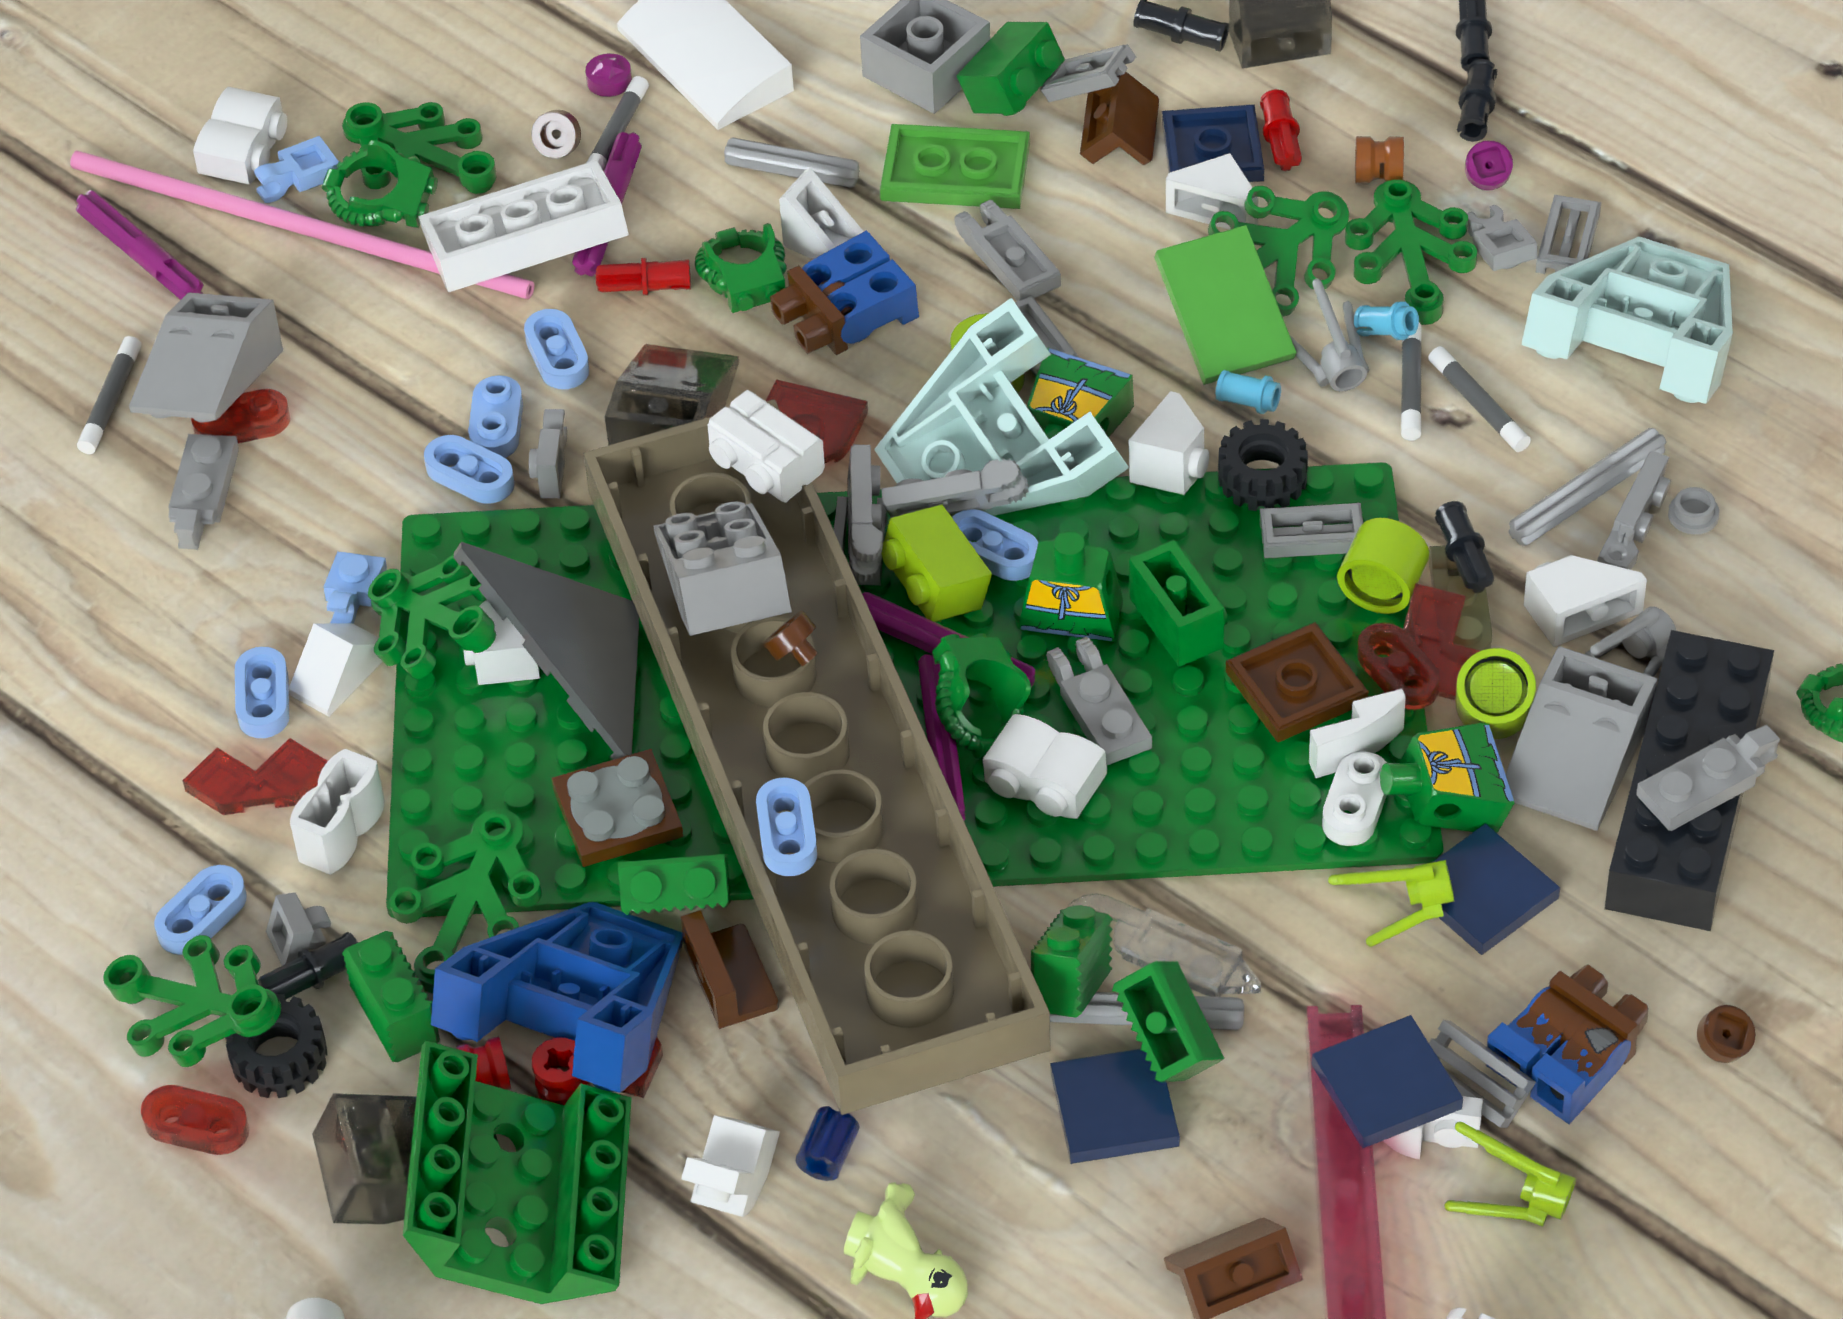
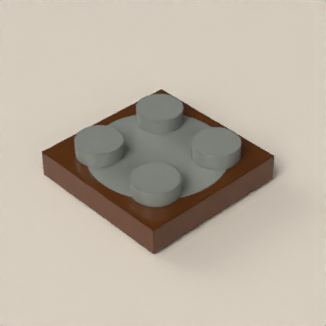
M652 749L551 778L554 793L583 867L684 837L682 824Z

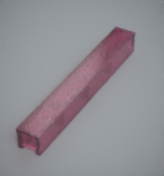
M1351 1005L1350 1013L1318 1014V1006H1307L1305 1039L1324 1319H1386L1373 1145L1362 1149L1311 1065L1313 1053L1364 1033L1362 1005Z

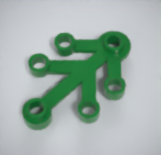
M363 102L353 105L346 112L342 123L343 133L349 141L360 144L363 149H368L369 141L372 140L386 143L397 150L398 153H402L405 158L416 156L423 162L458 176L462 186L474 194H482L489 191L496 181L495 161L490 154L483 151H473L459 157L434 146L455 142L462 149H473L479 146L482 142L480 123L475 119L465 118L457 121L455 124L445 125L443 108L435 102H427L418 108L383 113L376 104ZM413 125H418L420 129L406 133L397 130ZM366 167L361 169L363 183L370 189L384 188L391 181L390 172L383 168Z
M1386 181L1380 184L1374 192L1375 208L1364 219L1356 218L1347 223L1345 227V243L1351 249L1365 250L1373 244L1374 235L1388 222L1394 224L1395 230L1373 252H1363L1355 257L1353 275L1362 284H1374L1381 279L1382 271L1401 252L1410 289L1405 294V302L1417 310L1421 325L1433 324L1443 314L1444 296L1438 286L1429 280L1422 251L1447 263L1454 272L1468 273L1473 271L1477 265V248L1474 244L1467 241H1458L1450 244L1416 227L1413 217L1438 228L1443 237L1454 240L1466 235L1468 215L1460 208L1451 207L1442 211L1422 201L1420 190L1408 181Z
M1255 186L1248 192L1244 202L1245 210L1251 217L1261 219L1268 215L1298 220V222L1288 229L1238 222L1237 217L1231 212L1220 211L1213 215L1208 226V234L1220 233L1215 225L1219 222L1228 224L1231 229L1247 225L1254 245L1262 246L1256 251L1263 269L1277 261L1275 283L1272 292L1275 299L1276 295L1279 294L1289 297L1291 300L1290 305L1285 306L1277 302L1281 315L1288 316L1293 313L1299 302V293L1294 287L1298 246L1313 236L1312 261L1304 273V280L1314 290L1312 282L1317 278L1313 275L1312 270L1322 269L1326 272L1327 279L1321 281L1324 289H1327L1336 274L1335 267L1330 261L1332 240L1334 236L1340 234L1345 229L1349 220V209L1345 201L1332 192H1316L1306 201L1276 197L1268 187ZM1261 197L1266 200L1268 206L1258 207L1253 203L1252 198ZM1326 208L1333 213L1334 217L1325 218L1319 213L1318 209Z
M454 555L448 557L442 564L412 577L408 573L400 572L398 569H388L382 572L373 580L368 589L371 606L381 616L379 639L374 645V653L387 666H393L400 662L401 666L414 679L425 677L433 670L436 664V657L427 649L429 623L448 631L449 635L465 651L481 653L487 650L495 641L496 631L494 630V621L479 606H469L457 612L446 607L470 595H473L478 601H486L487 599L479 591L481 583L467 566H460L457 563ZM442 582L447 584L424 596L419 594ZM403 612L410 614L407 642L399 635Z
M492 809L484 812L474 821L470 834L440 847L429 842L416 846L411 853V863L416 875L423 879H433L443 872L444 867L474 856L468 870L419 891L412 887H401L394 891L390 897V907L395 919L405 924L413 923L419 920L423 913L454 900L433 946L427 947L420 952L414 962L416 978H419L420 985L424 986V990L428 993L433 994L435 969H428L426 967L435 961H446L455 954L477 904L488 924L487 933L489 938L496 936L503 929L513 930L519 927L516 919L507 916L490 881V875L497 860L509 879L508 890L511 900L515 905L528 908L537 904L541 899L542 889L539 879L534 873L527 871L518 852L524 838L522 822L516 814L509 810ZM495 829H505L501 834L496 836L488 834ZM433 856L436 858L430 865L424 866L419 864L425 857ZM528 884L534 887L526 894L516 892L522 885ZM411 900L416 902L408 910L399 909L400 904L404 901Z
M206 935L193 937L185 944L182 951L183 957L192 968L196 986L151 976L142 960L135 955H125L117 958L104 972V984L118 1001L136 1004L148 998L179 1006L154 1019L140 1020L131 1026L127 1033V1041L139 1056L147 1057L158 1052L164 1044V1036L211 1014L222 1016L194 1031L189 1029L182 1030L171 1038L168 1044V1051L177 1064L182 1067H191L197 1064L204 1057L207 1046L234 1033L243 1037H253L266 1032L275 1024L281 1013V1003L275 993L258 984L256 975L261 968V961L248 945L236 946L226 954L224 966L235 980L237 991L233 995L222 993L215 969L220 952L210 937Z

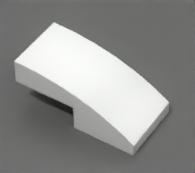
M1399 689L1353 701L1351 720L1310 730L1309 764L1315 777L1319 778L1335 773L1341 760L1351 753L1360 751L1376 753L1391 742L1404 729L1406 696L1403 690Z

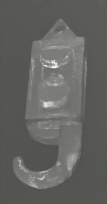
M1097 893L1083 895L1073 900L1068 906L1083 905L1093 908L1098 913L1109 914L1113 921L1117 922L1113 935L1115 949L1122 955V959L1143 968L1155 961H1178L1190 988L1206 996L1220 997L1221 994L1261 993V982L1243 960V949L1149 908L1143 911L1107 895Z

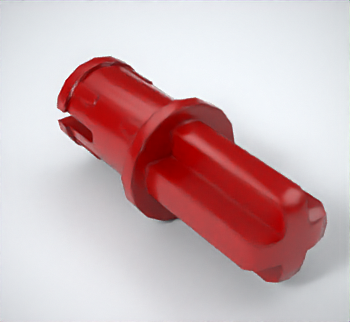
M1274 89L1264 93L1260 101V107L1265 120L1263 136L1270 143L1274 163L1280 165L1282 171H1290L1292 166H1299L1302 161L1297 138L1300 133V126L1298 121L1292 116L1288 94L1283 90Z
M641 258V263L599 265L596 268V286L600 292L643 290V295H648V291L668 289L691 290L690 260L647 262V258Z

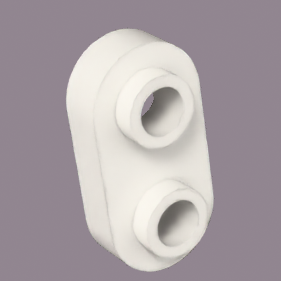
M1365 751L1354 752L1344 757L1339 763L1323 807L1322 818L1323 831L1333 842L1345 846H1354L1366 842L1373 835L1387 796L1382 792L1380 786L1381 768L1387 762L1379 755ZM1348 810V811L1352 812L1353 814H1347V813H1344L1343 811Z

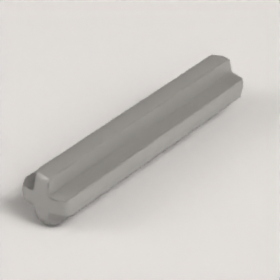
M734 137L728 140L724 151L725 162L731 166L799 178L806 169L811 168L823 183L848 188L854 187L859 178V163L852 159Z

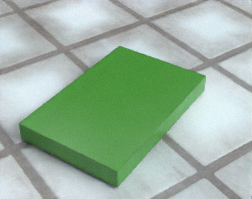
M891 124L880 186L881 201L976 207H980L982 203L988 200H993L1000 208L1020 209L1030 147V132Z
M1247 225L1156 250L1155 261L1203 385L1218 381L1219 375L1223 370L1241 375L1294 359L1296 350Z

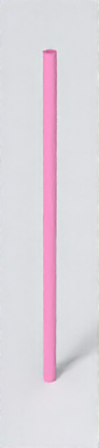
M78 150L71 157L70 165L73 169L440 274L431 252ZM509 274L476 284L524 299H530L534 292L533 281Z

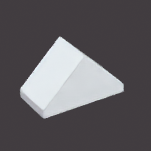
M1230 153L1168 174L1166 178V213L1209 224L1214 214L1220 211H1228L1237 217L1238 222L1258 225V219L1251 217L1244 207L1245 199L1252 186ZM1258 197L1252 198L1253 203L1258 206ZM1219 222L1215 224L1217 227L1229 230L1231 229L1230 226L1224 222Z
M811 168L806 169L779 199L783 247L811 259L817 258L864 232Z
M353 623L313 624L289 686L290 696L330 717L383 662L374 653V645L379 637Z

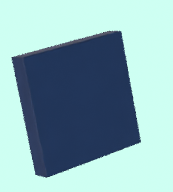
M1255 104L1162 111V126L1169 173L1230 153L1248 182L1264 181V164Z
M1486 823L1433 861L1446 860L1455 902L1442 904L1444 916L1439 917V919L1481 955L1485 954L1559 899L1560 887Z
M1411 1015L1312 1054V1067L1362 1149L1459 1111L1463 1107L1461 1093Z
M1136 1049L1050 1063L1051 1078L1070 1164L1180 1146L1179 1131L1167 1082L1155 1080L1157 1072L1150 1070L1152 1062L1145 1060L1147 1052Z

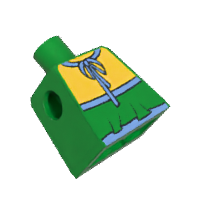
M1047 348L1051 355L1042 360L1027 403L1028 409L1047 437L1051 439L1085 414L1091 412L1109 438L1134 407L1133 375Z
M1073 531L1060 533L1054 541L1043 540L1039 542L1019 620V629L1114 642L1123 605V597L1111 552L1103 547L1085 545L1084 538L1079 533Z
M1487 723L1420 732L1413 736L1399 763H1385L1381 768L1380 786L1382 792L1385 795H1407L1414 819L1420 825L1474 832L1486 823L1498 833L1515 804L1490 726Z

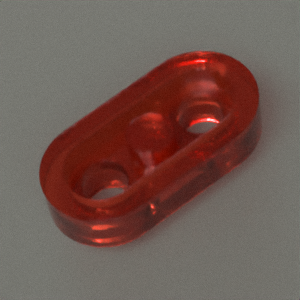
M259 389L241 394L217 420L197 422L194 418H191L194 434L236 436L239 444L272 437L281 433L290 422V412L287 399L282 393L273 389Z
M1376 623L1368 626L1361 632L1358 638V661L1385 693L1402 689L1406 696V709H1422L1431 705L1436 700L1439 693V671L1402 628L1390 623ZM1384 654L1388 655V657H1380L1377 655Z
M166 1085L151 1091L141 1105V1116L145 1130L150 1137L159 1142L209 1154L224 1155L239 1149L249 1136L250 1128L245 1109L238 1101L232 1098L177 1085ZM171 1117H178L175 1122H165ZM222 1129H229L228 1131L223 1133H216L217 1131Z

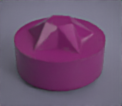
M607 53L598 55L591 59L585 68L587 86L591 92L599 96L612 97L622 94L626 91L632 80L629 61L618 54Z
M1490 140L1474 145L1468 152L1465 161L1467 179L1472 185L1481 190H1495L1502 187L1510 178L1513 168V159L1509 150L1503 144Z

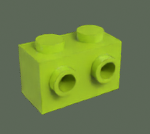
M942 504L890 518L886 536L882 543L881 554L883 561L888 569L894 571L906 588L911 602L914 605H918L927 619L936 622L982 609L992 573Z

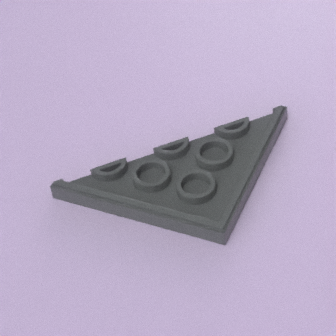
M461 542L454 551V559L460 566L465 565L470 569L481 583L479 591L504 621L508 618L525 639L522 645L546 676L552 673L569 695L566 701L591 732L596 729L614 752L610 757L614 760L631 755L639 615L633 601Z

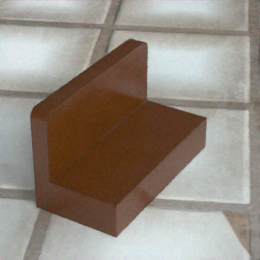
M1125 72L1123 75L1117 76L1119 81L1116 86L1089 92L1087 95L1080 155L1092 164L1118 147L1142 165L1148 164L1153 159L1159 98L1133 76Z
M701 910L680 916L685 951L719 1029L776 1011L779 1008L778 998L744 924H737L710 933Z
M1259 1218L1164 1258L1167 1270L1179 1275L1194 1319L1213 1318L1303 1280L1286 1227L1266 1218Z

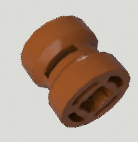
M1356 136L1355 183L1369 184L1374 179H1384L1385 181L1403 180L1404 137H1388L1385 141H1374L1371 136Z

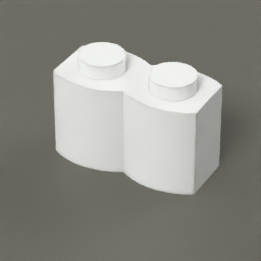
M227 87L218 98L211 119L205 123L196 140L193 153L198 174L250 185L256 178L254 170L261 165L269 163L270 149L276 140L283 138L286 132L287 115L282 112L280 97Z
M1018 714L1012 715L983 758L985 782L989 784L994 792L1006 798L1015 797L1023 800H1032L1042 812L1054 817L1078 818L1107 774L1106 753L1100 746L1078 735L1059 733L1040 720Z
M343 749L325 764L319 775L318 786L302 796L291 814L290 826L300 863L331 875L350 860L356 849L358 836L373 827L380 818L384 808L385 799L376 760L348 749Z

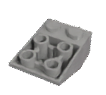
M187 293L165 315L130 402V412L151 414L155 418L171 416L194 418L197 422H210L220 418L235 400L283 352L274 301L272 299Z
M728 502L718 506L715 512L698 516L692 513L676 514L667 518L665 523L653 526L681 618L690 636L792 612L781 554L753 503L745 505L743 502Z
M1558 646L1538 686L1506 771V778L1514 802L1598 831L1644 736L1656 690L1657 678Z

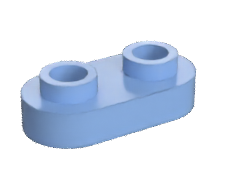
M543 309L529 316L524 325L526 344L543 381L556 389H571L581 385L589 375L588 355L570 317L557 309Z
M502 375L491 376L483 379L476 385L472 396L468 428L470 441L504 458L513 454L519 445L523 399L521 388L517 381Z
M440 436L432 440L424 450V461L428 476L433 481L476 502L491 504L502 501L514 489V476L510 462L503 456L461 436Z
M963 510L952 516L955 523L992 574L1010 581L1023 580L1030 577L1038 545L1037 539L1032 534L981 510Z
M271 647L249 649L237 659L235 664L236 715L240 729L250 737H272L280 733L289 722V677L284 656L278 650Z
M792 778L770 780L759 789L756 796L763 859L766 866L778 875H800L808 871L817 859V844L810 794L806 786L798 780Z
M214 865L200 871L157 913L154 926L161 947L172 954L183 955L182 951L185 944L193 937L206 935L211 939L245 905L247 894L241 874L233 867L226 865ZM218 897H225L221 901H214Z

